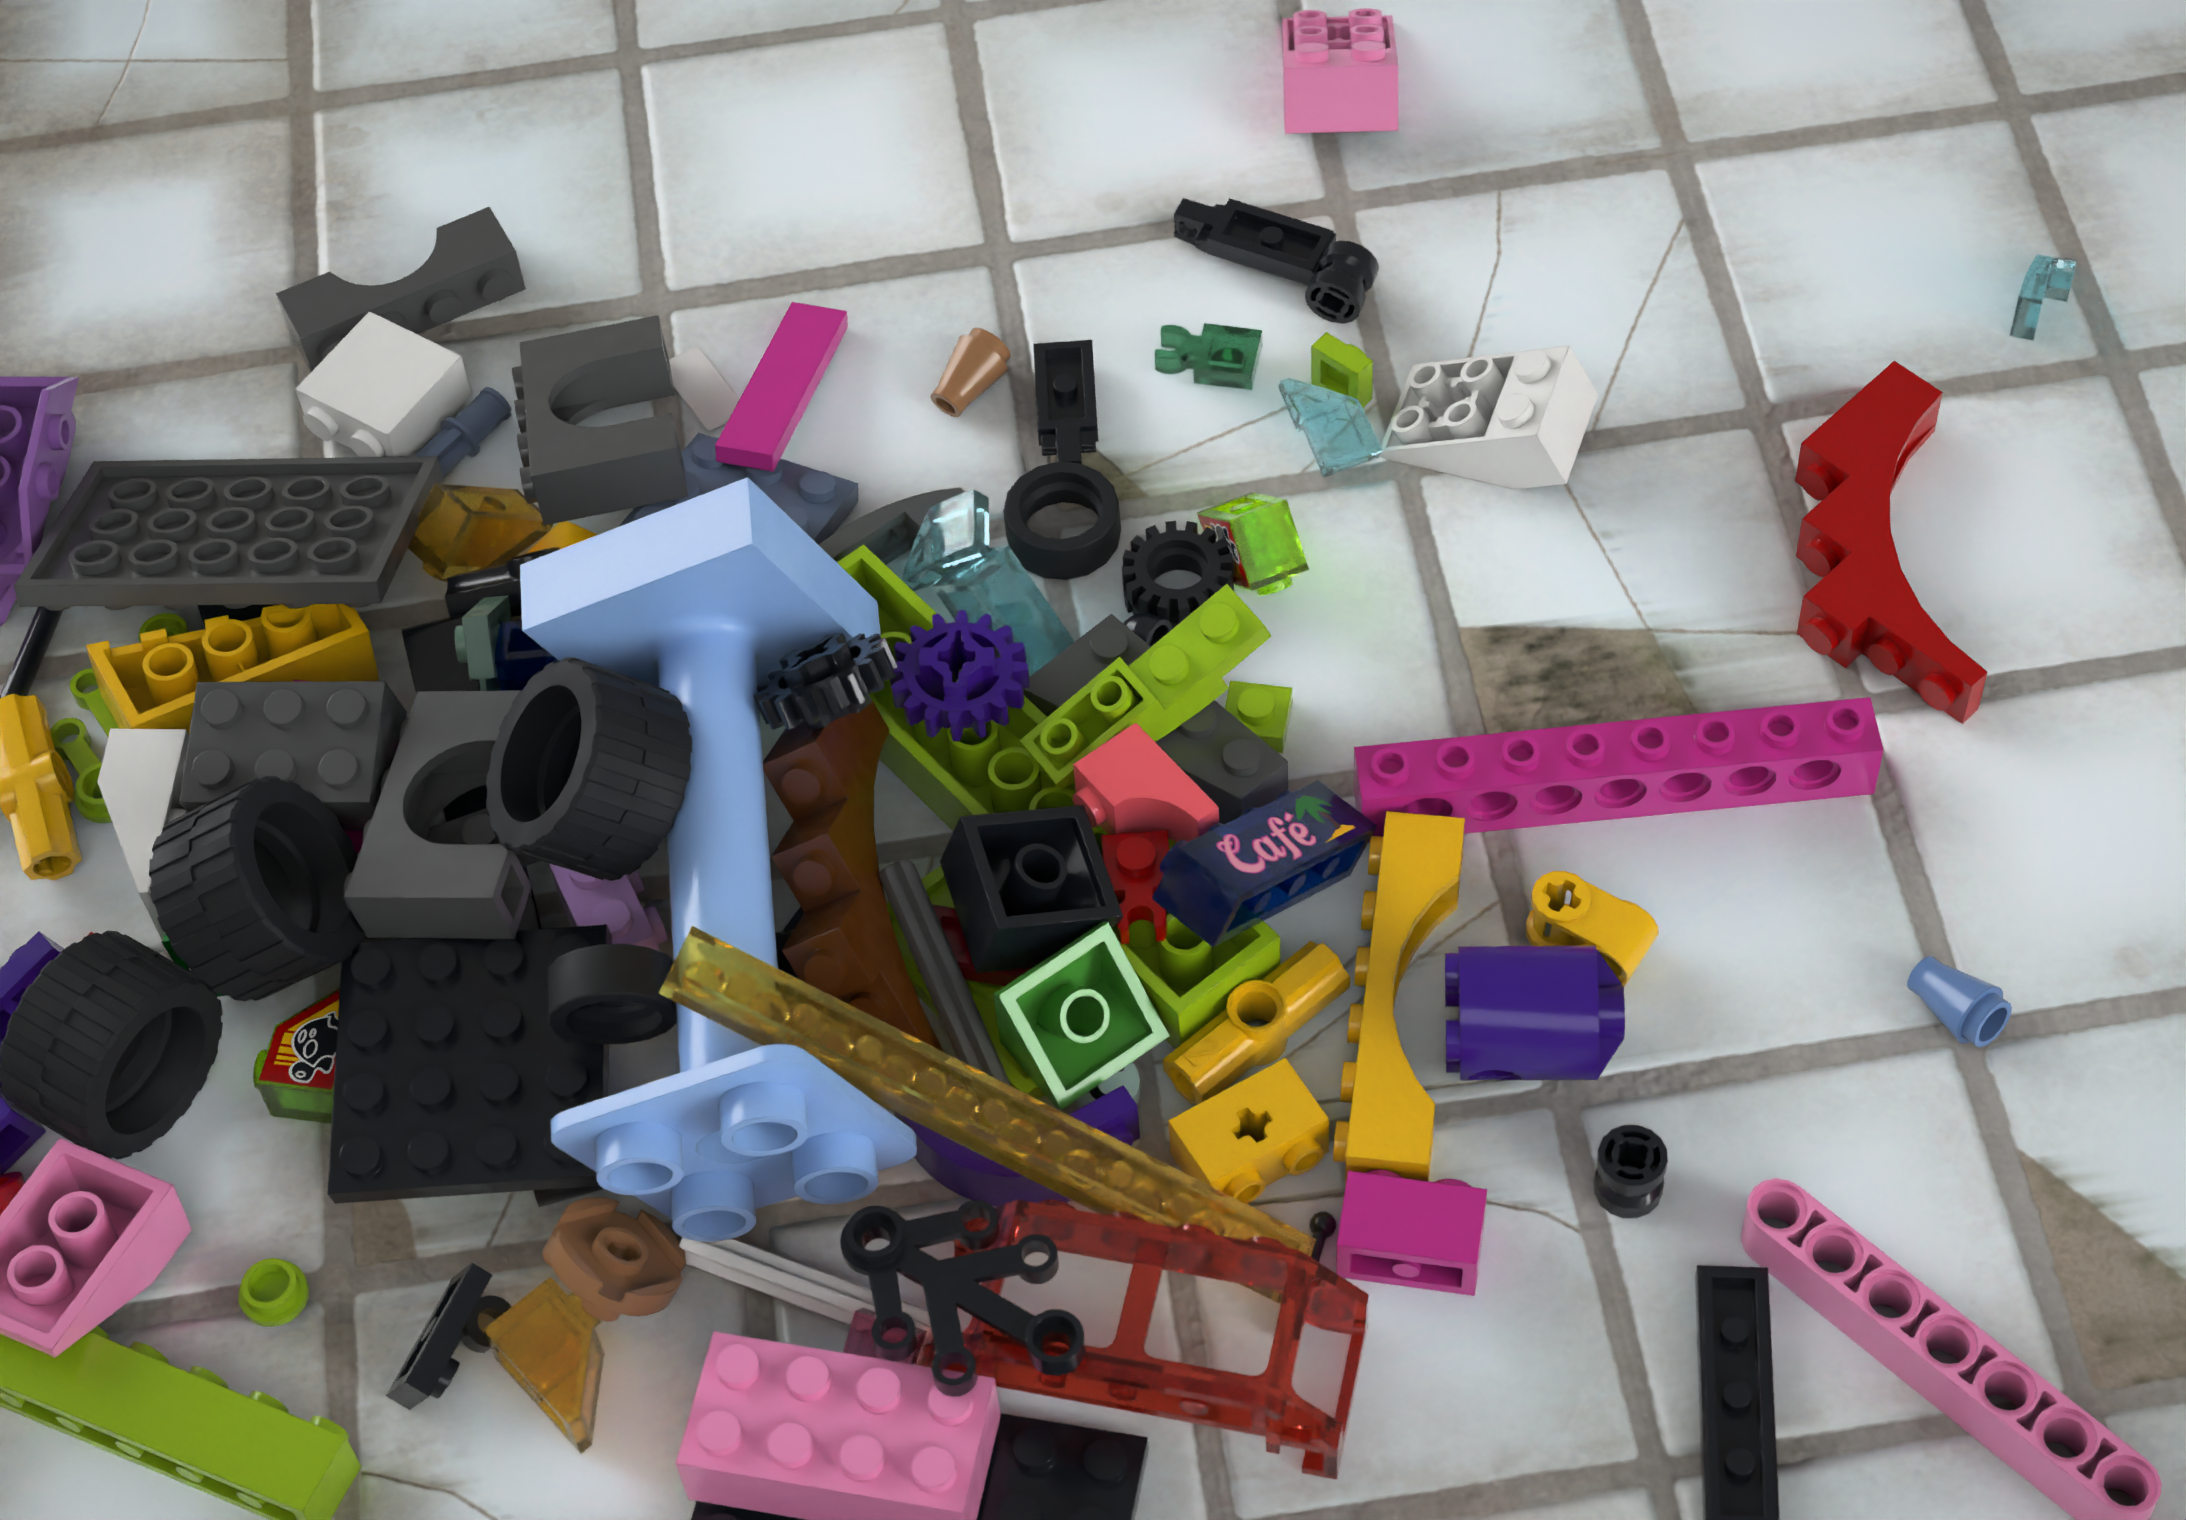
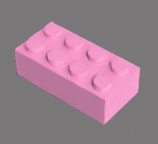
M713 1331L676 1460V1466L689 1500L805 1520H977L1001 1417L995 1378L978 1375L977 1382L970 1392L962 1396L951 1397L937 1389L931 1367ZM945 1369L942 1371V1374L950 1379H956L965 1374Z

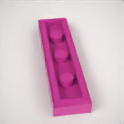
M796 302L790 304L715 444L716 462L774 472L848 328L847 311Z

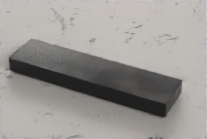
M1697 1265L1695 1291L1703 1520H1780L1768 1268Z

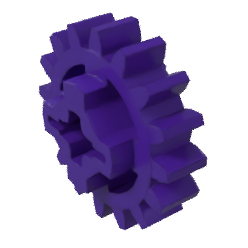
M959 610L955 617V622L947 624L942 616L935 614L932 615V629L926 631L917 625H913L910 627L912 644L903 642L895 644L894 651L898 667L894 669L896 676L890 679L895 708H904L905 720L909 726L924 720L928 737L933 738L940 732L942 727L950 729L953 741H960L963 729L973 728L980 738L985 737L986 722L993 720L997 724L1006 726L1009 723L1007 706L1022 709L1025 704L1023 689L1030 687L1025 646L1023 642L1014 643L1012 628L1009 625L993 631L992 619L989 614L985 613L976 624L968 622L965 610Z

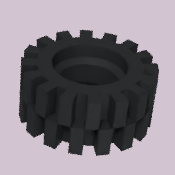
M1176 521L1165 522L1166 532L1159 533L1157 527L1153 525L1146 529V541L1138 535L1131 541V551L1125 550L1122 567L1123 593L1128 613L1133 612V615L1138 613L1154 614L1168 619L1173 629L1224 585L1228 584L1234 591L1232 554H1228L1227 543L1223 538L1216 542V532L1208 527L1199 535L1197 523L1190 521L1186 522L1185 531L1176 529ZM1174 570L1190 571L1202 578L1195 585L1183 589H1170L1160 586L1155 582V579L1160 575Z

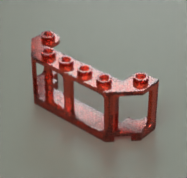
M1054 1199L1042 1200L1039 1203L1015 1200L994 1207L998 1216L999 1236L994 1244L986 1249L972 1250L963 1246L958 1239L953 1240L954 1257L1015 1245L1025 1236L1042 1234L1053 1240L1057 1251L1133 1264L1113 1343L1103 1348L1085 1345L1086 1351L1080 1365L1064 1375L1051 1376L1038 1371L1031 1364L1025 1346L972 1316L969 1326L962 1332L964 1346L975 1358L977 1375L995 1378L996 1387L1265 1436L1266 1452L1280 1454L1281 1445L1304 1449L1302 1473L1337 1480L1368 1329L1369 1294L1299 1249L1285 1247L1281 1242L1269 1237L1255 1236L1243 1240L1216 1235L1210 1229L1196 1224H1182L1176 1228L1147 1223L1141 1217L1128 1212H1112L1108 1215L1080 1211L1066 1202ZM975 1218L970 1220L965 1225V1228L972 1232H979L984 1230L989 1225V1222L982 1218ZM1163 1270L1284 1291L1269 1362L1265 1372L1260 1375L1250 1376L1149 1356L1144 1348ZM1005 1278L982 1282L981 1285L1001 1296ZM1305 1321L1320 1329L1351 1335L1335 1418L1303 1400L1292 1387ZM933 1336L931 1343L921 1345L916 1365L932 1366V1360L936 1355ZM1054 1342L1049 1344L1043 1352L1049 1356H1059L1067 1353L1069 1347L1064 1343ZM953 1363L944 1368L945 1370L963 1373L967 1371V1367L959 1363Z

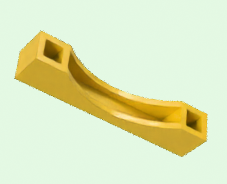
M1386 811L1383 837L1371 836L1368 875L1379 876L1377 891H1364L1361 930L1372 931L1370 947L1358 946L1354 986L1365 987L1363 1004L1351 1003L1347 1043L1359 1044L1357 1062L1344 1061L1340 1091V1102L1352 1103L1349 1122L1337 1120L1333 1148V1162L1345 1163V1187L1348 1171L1366 1173L1371 1170L1380 1169L1395 1172L1406 1179L1429 1181L1434 1136L1435 1103L1416 1079L1401 1048L1393 1011L1400 982L1413 955L1433 929L1458 907L1465 818Z

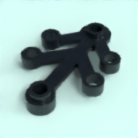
M972 1200L964 1203L955 1211L907 1221L897 1212L884 1206L876 1205L862 1208L844 1226L841 1233L840 1246L843 1258L848 1266L857 1273L869 1276L876 1319L872 1325L873 1342L877 1353L886 1360L900 1361L906 1359L915 1351L918 1342L913 1319L902 1311L897 1272L923 1287L936 1350L931 1366L934 1383L941 1393L951 1397H958L967 1394L974 1388L978 1375L975 1358L964 1346L957 1307L1025 1346L1031 1364L1038 1371L1046 1375L1060 1376L1070 1373L1082 1362L1086 1346L1083 1326L1077 1317L1068 1311L1060 1309L1047 1310L1034 1316L979 1284L1019 1275L1021 1279L1030 1284H1043L1050 1281L1056 1275L1059 1268L1057 1247L1053 1240L1042 1234H1031L1022 1238L1015 1245L938 1260L920 1250V1248L956 1239L963 1246L972 1250L986 1249L994 1244L999 1236L997 1212L986 1201ZM975 1218H982L989 1222V1225L979 1232H972L965 1228V1225ZM874 1239H885L890 1243L887 1247L876 1251L865 1249L866 1245ZM1034 1252H1042L1049 1256L1048 1260L1039 1266H1031L1024 1262V1259ZM893 1328H900L907 1332L906 1337L897 1343H889L882 1339L883 1335ZM1054 1342H1061L1069 1347L1067 1353L1059 1356H1049L1043 1351L1049 1344ZM953 1363H959L967 1367L966 1373L956 1379L945 1377L942 1371Z

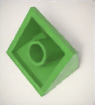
M1105 921L1099 923L993 994L1000 1043L1053 1105L1060 1110L1170 1037L1111 926Z

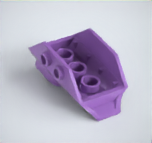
M0 377V626L5 623L17 599L14 585L41 544L50 502L57 499L60 486L66 475L76 431V418L71 410L79 377Z

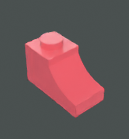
M1134 723L1073 764L1076 793L1072 797L1075 806L1084 805L1091 827L1096 828L1100 825L1108 835L1168 830V839L1187 847L1199 858L1215 848L1217 842L1220 841L1219 807L1137 723Z

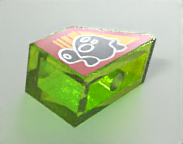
M1251 492L1197 512L1202 528L1205 530L1208 527L1216 532V542L1223 538L1227 543L1228 554H1232L1235 586L1252 591L1257 590L1259 596L1269 595L1292 586L1291 576L1309 570L1287 499Z
M340 988L275 1025L267 1050L263 1049L258 1053L254 1064L253 1082L255 1088L259 1089L271 1116L332 1124Z

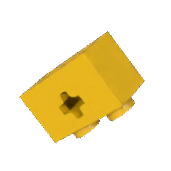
M1286 1058L1168 1120L1170 1154L1212 1215L1229 1206L1242 1207L1249 1204L1264 1191L1267 1185L1289 1173L1291 1175H1300L1311 1170L1321 1161L1324 1154L1329 1152V1118Z

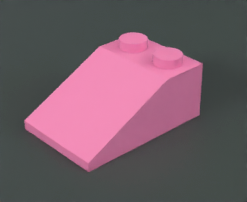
M59 1138L0 1215V1334L50 1356L57 1357L150 1286L192 1230L174 1185Z

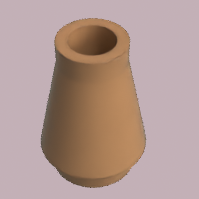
M973 328L968 335H961L958 338L938 386L931 394L932 402L944 413L952 417H959L969 404L1007 372L1006 362L1011 357L1007 346L994 334L981 328Z

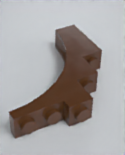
M872 701L859 713L848 714L832 721L824 728L808 729L805 721L792 730H786L785 728L764 759L763 769L793 819V823L771 858L804 911L782 952L815 1006L825 1002L830 1003L889 1102H892V1099L950 1068L952 1069L953 1066L928 1022L907 973L891 924L883 886L879 879V864L874 833V786L879 755L890 730Z

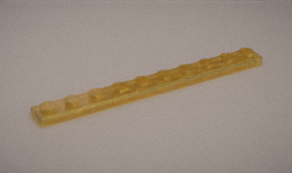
M694 926L691 927L658 992L659 994L763 1046L788 1044L800 1047L873 1101L1285 1307L1298 1296L1316 1242L1315 1238Z

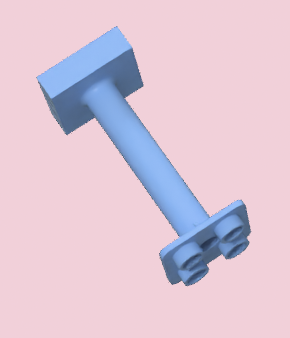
M747 477L520 565L522 631L559 661L566 657H574L668 690L670 694L675 695L682 703V710L686 712L690 724L689 733L692 737V753L690 757L691 771L689 781L686 784L685 797L681 808L678 810L673 826L667 835L680 1073L565 1110L555 1115L551 1120V1142L566 1154L594 1170L597 1183L602 1188L613 1193L637 1197L672 1219V1228L676 1234L695 1241H722L744 1235L752 1230L756 1224V1209L797 1196L805 1201L818 1204H840L859 1200L870 1195L878 1187V1171L903 1164L911 1160L917 1153L916 1134L909 1126L804 1049L794 1045L783 1044L760 712L753 695L758 693L757 685L769 681L768 674L783 670L779 661L792 650L805 648L820 641L825 636L835 633H843L846 642L864 633L866 638L876 633L881 637L878 602Z

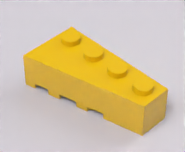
M283 604L264 607L261 617L249 620L229 619V615L204 620L206 629L168 636L166 628L140 633V643L111 648L107 640L85 645L100 694L120 729H186L189 735L197 682L379 680L369 630L355 608L344 604H312L303 608H289Z

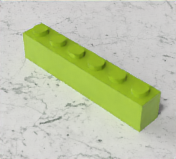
M99 1326L93 1328L57 1357L50 1356L0 1334V1407L269 1520H331L362 1467L348 1441L349 1434L335 1422L316 1415L312 1416L309 1422L289 1414L284 1404L266 1393L252 1391L248 1397L228 1389V1384L221 1377L205 1368L192 1366L189 1372L170 1365L168 1359L163 1354L144 1343L134 1341L128 1348L111 1341L109 1335Z

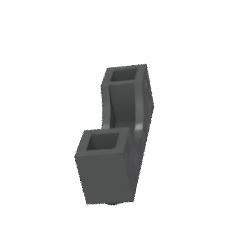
M487 207L437 227L436 243L430 257L419 269L400 280L381 285H359L345 281L333 273L327 272L276 293L289 333L310 372H312L369 311L415 334H419L496 301L503 300L526 288L516 250L491 208Z

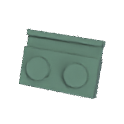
M509 595L484 597L462 617L463 625L456 626L457 659L460 664L468 663L469 679L479 680L480 691H513L519 685V675H509L508 664L516 657Z

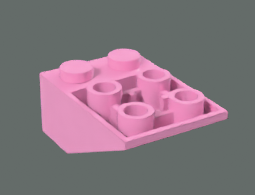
M1364 8L1350 11L1349 17H1327V14L1323 11L1304 10L1294 13L1293 18H1282L1285 134L1398 131V60L1392 15L1382 16L1380 10Z

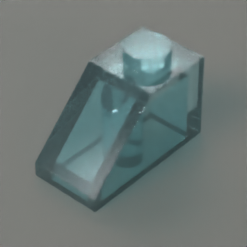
M1009 545L974 550L932 586L954 620L959 610H965L969 623L976 624L979 618L986 613L991 615L993 631L1009 625L1012 628L1014 643L1023 642L1025 646L1029 677L1075 642Z

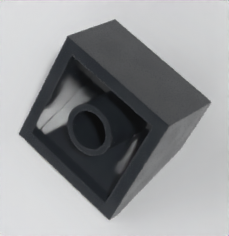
M1084 805L960 816L940 859V864L976 973L1035 967L1103 921L1108 922L1112 928L1119 924L1123 917Z

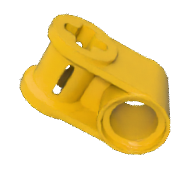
M1567 871L1549 872L1542 875L1534 884L1531 893L1533 909L1529 912L1525 924L1526 937L1532 946H1596V949L1624 987L1659 934L1654 918L1638 905L1621 900L1584 881L1576 874ZM1567 890L1572 894L1570 905L1565 903ZM1546 923L1551 925L1549 937L1545 935Z

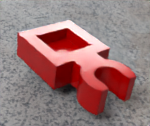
M1168 830L1101 835L1103 861L1123 914L1120 923L1116 925L1119 942L1121 944H1129V927L1137 920L1151 922L1154 925L1156 942L1164 941L1167 935V917L1165 907L1160 901L1173 900Z

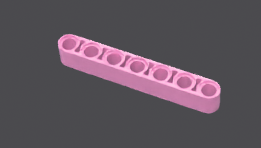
M1776 1178L1763 1181L1754 1187L1748 1197L1741 1234L1744 1251L1753 1261L1761 1267L1768 1268V1273L2074 1519H2150L2161 1495V1480L2157 1470L2147 1459L1800 1186L1789 1180ZM1770 1217L1779 1218L1790 1227L1783 1229L1772 1228L1765 1224L1762 1219ZM1817 1262H1835L1842 1266L1845 1272H1827L1820 1268ZM1878 1305L1890 1306L1896 1309L1901 1314V1317H1884L1878 1314L1872 1307ZM1929 1351H1947L1954 1355L1959 1363H1942L1934 1359ZM1994 1395L2005 1397L2012 1401L2017 1409L2011 1411L2001 1410L1993 1406L1987 1397ZM2045 1443H2062L2070 1447L2076 1454V1457H2059L2052 1453ZM2105 1490H2122L2133 1498L2136 1505L2130 1507L2120 1505L2112 1501Z

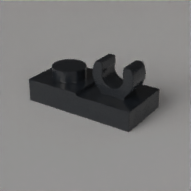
M471 1263L452 1277L386 1394L388 1398L409 1410L427 1399L430 1395L438 1399L449 1386L460 1365L459 1361L452 1358L460 1340L467 1348L478 1353H485L494 1346L496 1340L490 1335L483 1333L478 1326L479 1314H487L494 1320L503 1322L510 1317L513 1309L501 1297L493 1295L481 1297L493 1276L492 1274Z

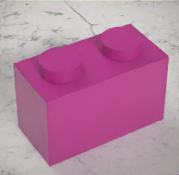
M1377 1169L1366 1173L1348 1171L1336 1244V1277L1475 1296L1485 1223L1487 1189L1474 1188L1468 1183L1457 1179H1440L1435 1182L1406 1179L1388 1170Z

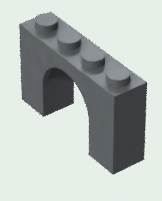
M659 315L520 342L521 366L512 367V376L518 400H514L521 432L517 434L518 447L523 468H520V478L527 504L538 502L544 525L688 497L684 461L672 413L602 427L576 426L587 417L606 409L674 396L671 366Z
M521 690L417 692L409 717L404 719L401 724L400 742L391 767L386 769L383 774L381 794L373 817L365 824L363 844L353 871L347 875L344 883L343 898L345 904L352 911L367 938L515 939L532 887L516 854L513 851L507 850L501 844H438L427 841L426 838L434 820L448 804L462 794L486 785L487 773L491 763L490 757L493 745L496 743L500 732L499 728L504 717L507 716L512 702Z

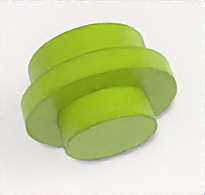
M268 1258L253 1264L244 1274L238 1291L239 1304L245 1316L253 1323L265 1327L280 1326L296 1318L304 1309L309 1297V1285L301 1269L291 1262L277 1258Z

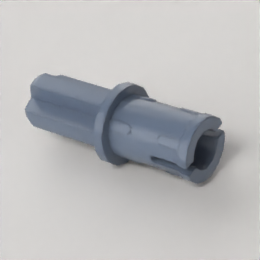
M490 387L484 388L455 418H445L440 425L441 431L414 456H438L443 478L467 455L474 457L479 453V444L504 420H507L512 415L509 403L498 391Z

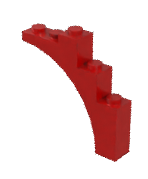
M1893 361L1801 443L1795 482L1802 486L1811 497L1821 502L1802 518L1796 557L1803 561L1811 572L1824 578L1803 596L1797 635L1802 637L1812 650L1821 655L1829 656L1844 668H1847L1855 659L1863 654L1870 659L1879 671L1887 675H1893L1919 693L1929 706L1946 712L1963 724L1979 709L1988 672L1953 644L1922 608L1901 569L1890 526L1891 493L1909 459L1935 431L1943 392L1896 361Z

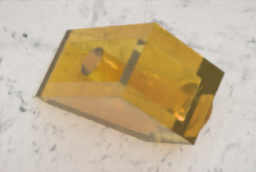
M434 484L418 516V528L408 549L423 562L422 568L427 574L435 579L447 582L448 577L456 574L506 564L505 560L516 557L545 536L551 530L553 524L544 525L540 509L534 503L527 504L524 494L518 489Z
M549 1277L483 1330L496 1361L581 1454L592 1445L604 1360V1351L595 1328L602 1322L590 1316L583 1309L581 1297L574 1292L568 1296Z

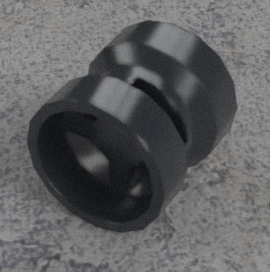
M1341 240L1331 243L1326 247L1320 259L1319 272L1311 278L1306 289L1305 299L1307 305L1315 314L1327 321L1343 324L1354 321L1359 316L1364 305L1365 292L1372 287L1379 270L1377 259L1368 249L1357 243Z
M1623 1125L1612 1129L1602 1138L1597 1153L1594 1194L1599 1204L1610 1214L1621 1218H1639L1649 1214L1659 1204L1663 1194L1664 1175L1667 1169V1148L1662 1139L1651 1129L1639 1125Z

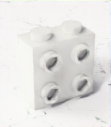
M370 311L295 389L304 413L303 421L307 428L322 440L330 441L333 439L351 448L359 457H410L416 455L441 429V422L447 417H452L472 395L461 355Z

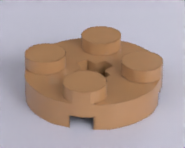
M590 1197L577 1200L565 1208L542 1251L545 1262L554 1269L560 1280L572 1292L582 1298L581 1304L583 1309L590 1316L598 1320L612 1322L617 1320L621 1314L646 1316L665 1309L670 1304L683 1280L681 1278V1271L686 1264L684 1250L679 1247V1240L665 1224L643 1210H640L635 1219L625 1213L615 1211L620 1202L618 1200L605 1197Z

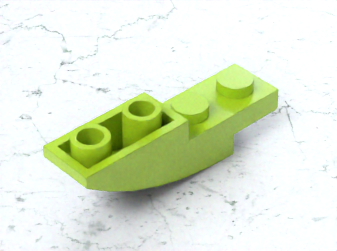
M1226 584L1129 666L1121 657H1118L1020 741L1060 789L1075 783L1073 764L1134 723H1137L1156 742L1203 710L1229 689L1222 678L1272 636L1259 618Z

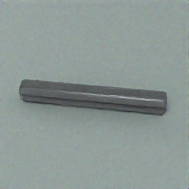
M908 859L894 862L879 872V879L978 1107L985 1111L999 1108L1014 1098L1012 1086L915 864Z

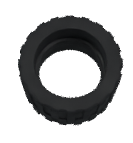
M566 657L561 661L555 660L527 681L528 684L515 697L507 716L504 717L499 728L500 732L496 743L493 745L486 781L487 813L491 819L490 825L494 835L499 837L500 844L514 853L601 880H619L624 875H630L638 870L645 860L648 861L659 849L658 846L670 832L676 814L681 808L691 771L692 737L689 733L690 724L686 712L682 710L683 706L680 700L675 695L670 694L668 690L574 657Z
M265 776L261 779L255 778L169 822L162 828V834L156 837L152 847L153 857L150 859L149 876L151 877L152 885L150 892L162 931L166 933L172 944L171 947L178 958L185 962L193 975L200 981L203 980L210 985L209 988L223 996L229 995L234 1000L247 1001L253 999L257 1001L336 965L352 956L353 950L359 947L360 942L364 938L361 926L352 911L347 908L343 898L345 879L349 872L353 871L358 858L354 850L355 846L333 812L327 809L312 792L302 789L301 785L288 779L281 780L276 776Z
M106 931L103 934L97 932L88 935L82 941L72 943L62 950L61 954L54 960L49 961L21 996L22 999L16 1010L13 1011L7 1024L8 1029L5 1038L2 1039L0 1049L2 1092L6 1100L12 1103L13 1107L81 1147L110 1159L115 1158L116 1160L129 1157L134 1152H141L151 1146L159 1137H163L173 1127L174 1123L192 1105L193 1099L205 1084L209 1070L215 1062L219 1039L222 1036L223 1022H221V1016L223 1012L221 1000L217 998V992L209 988L210 985L203 980L200 981L189 970L126 934L123 935L117 931Z

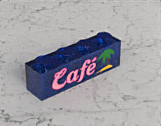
M1318 780L1294 792L1286 790L1271 803L1260 808L1252 806L1241 817L1226 824L1216 823L1205 834L1191 841L1183 839L1177 842L1161 862L1160 872L1164 875L1152 899L1210 946L1215 947L1349 877L1377 825Z

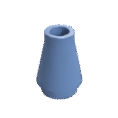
M1933 956L1922 959L1914 967L1908 978V989L1923 1000L1960 1043L1971 1042L1977 1047H1984L2001 1033L2010 1018L2012 1007L2008 1001L2003 999L2001 988L1949 967Z

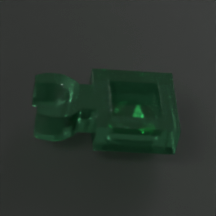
M1204 323L1202 334L1198 336L1191 335L1187 329L1178 325H1164L1161 327V347L1174 348L1175 350L1156 349L1154 354L1155 370L1164 374H1177L1186 369H1193L1194 383L1252 390L1263 346L1262 330Z

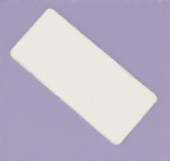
M695 346L669 359L673 387L706 430L711 431L727 423L740 398L703 351Z

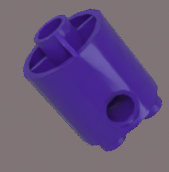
M1596 946L1458 947V953H1445V1007H1459V1020H1446V1073H1460V1081L1491 1079L1598 1080L1624 1040V987L1596 949Z

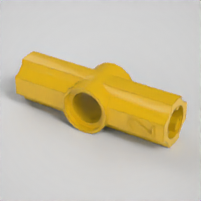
M13 693L0 698V808L12 825L22 871L31 880L49 879L54 881L74 873V867L82 861L68 803L75 800V789L63 759L54 748L44 704L36 695L20 696Z
M1309 941L1262 980L1246 981L1235 987L1228 997L1226 1009L1163 1059L1164 1072L1171 1079L1176 1091L1191 1105L1193 1103L1200 1104L1222 1092L1253 1066L1268 1065L1279 1059L1286 1049L1288 1037L1350 988V975L1342 966L1339 957L1323 942L1316 944L1313 941ZM1257 1019L1269 1022L1264 1026L1258 1027L1245 1024Z

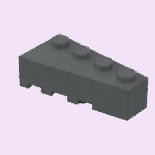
M1110 614L1029 677L1030 687L1023 689V695L1048 717L1118 657H1121L1129 666L1151 646L1114 615ZM1215 700L1175 730L1156 741V744L1219 807L1220 831L1235 835L1241 842H1244L1266 824L1269 817H1274L1289 805L1288 761Z

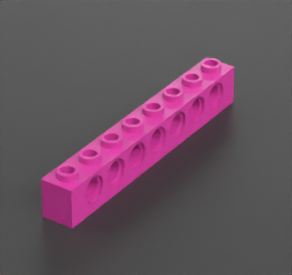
M1871 697L1359 746L1354 747L1353 791L1361 844L1370 843L1371 836L1383 837L1386 811L1465 818L1464 834L1870 795L1875 792L1884 750Z

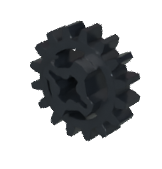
M843 633L827 635L820 641L805 648L792 650L779 661L783 670L768 674L769 681L757 685L758 693L753 695L766 725L769 724L773 730L783 725L786 730H792L804 721L808 729H820L826 727L832 721L851 713H859L872 702L869 693L884 689L883 682L896 676L894 669L898 666L886 639H881L879 634L876 633L866 638L864 633L846 642Z

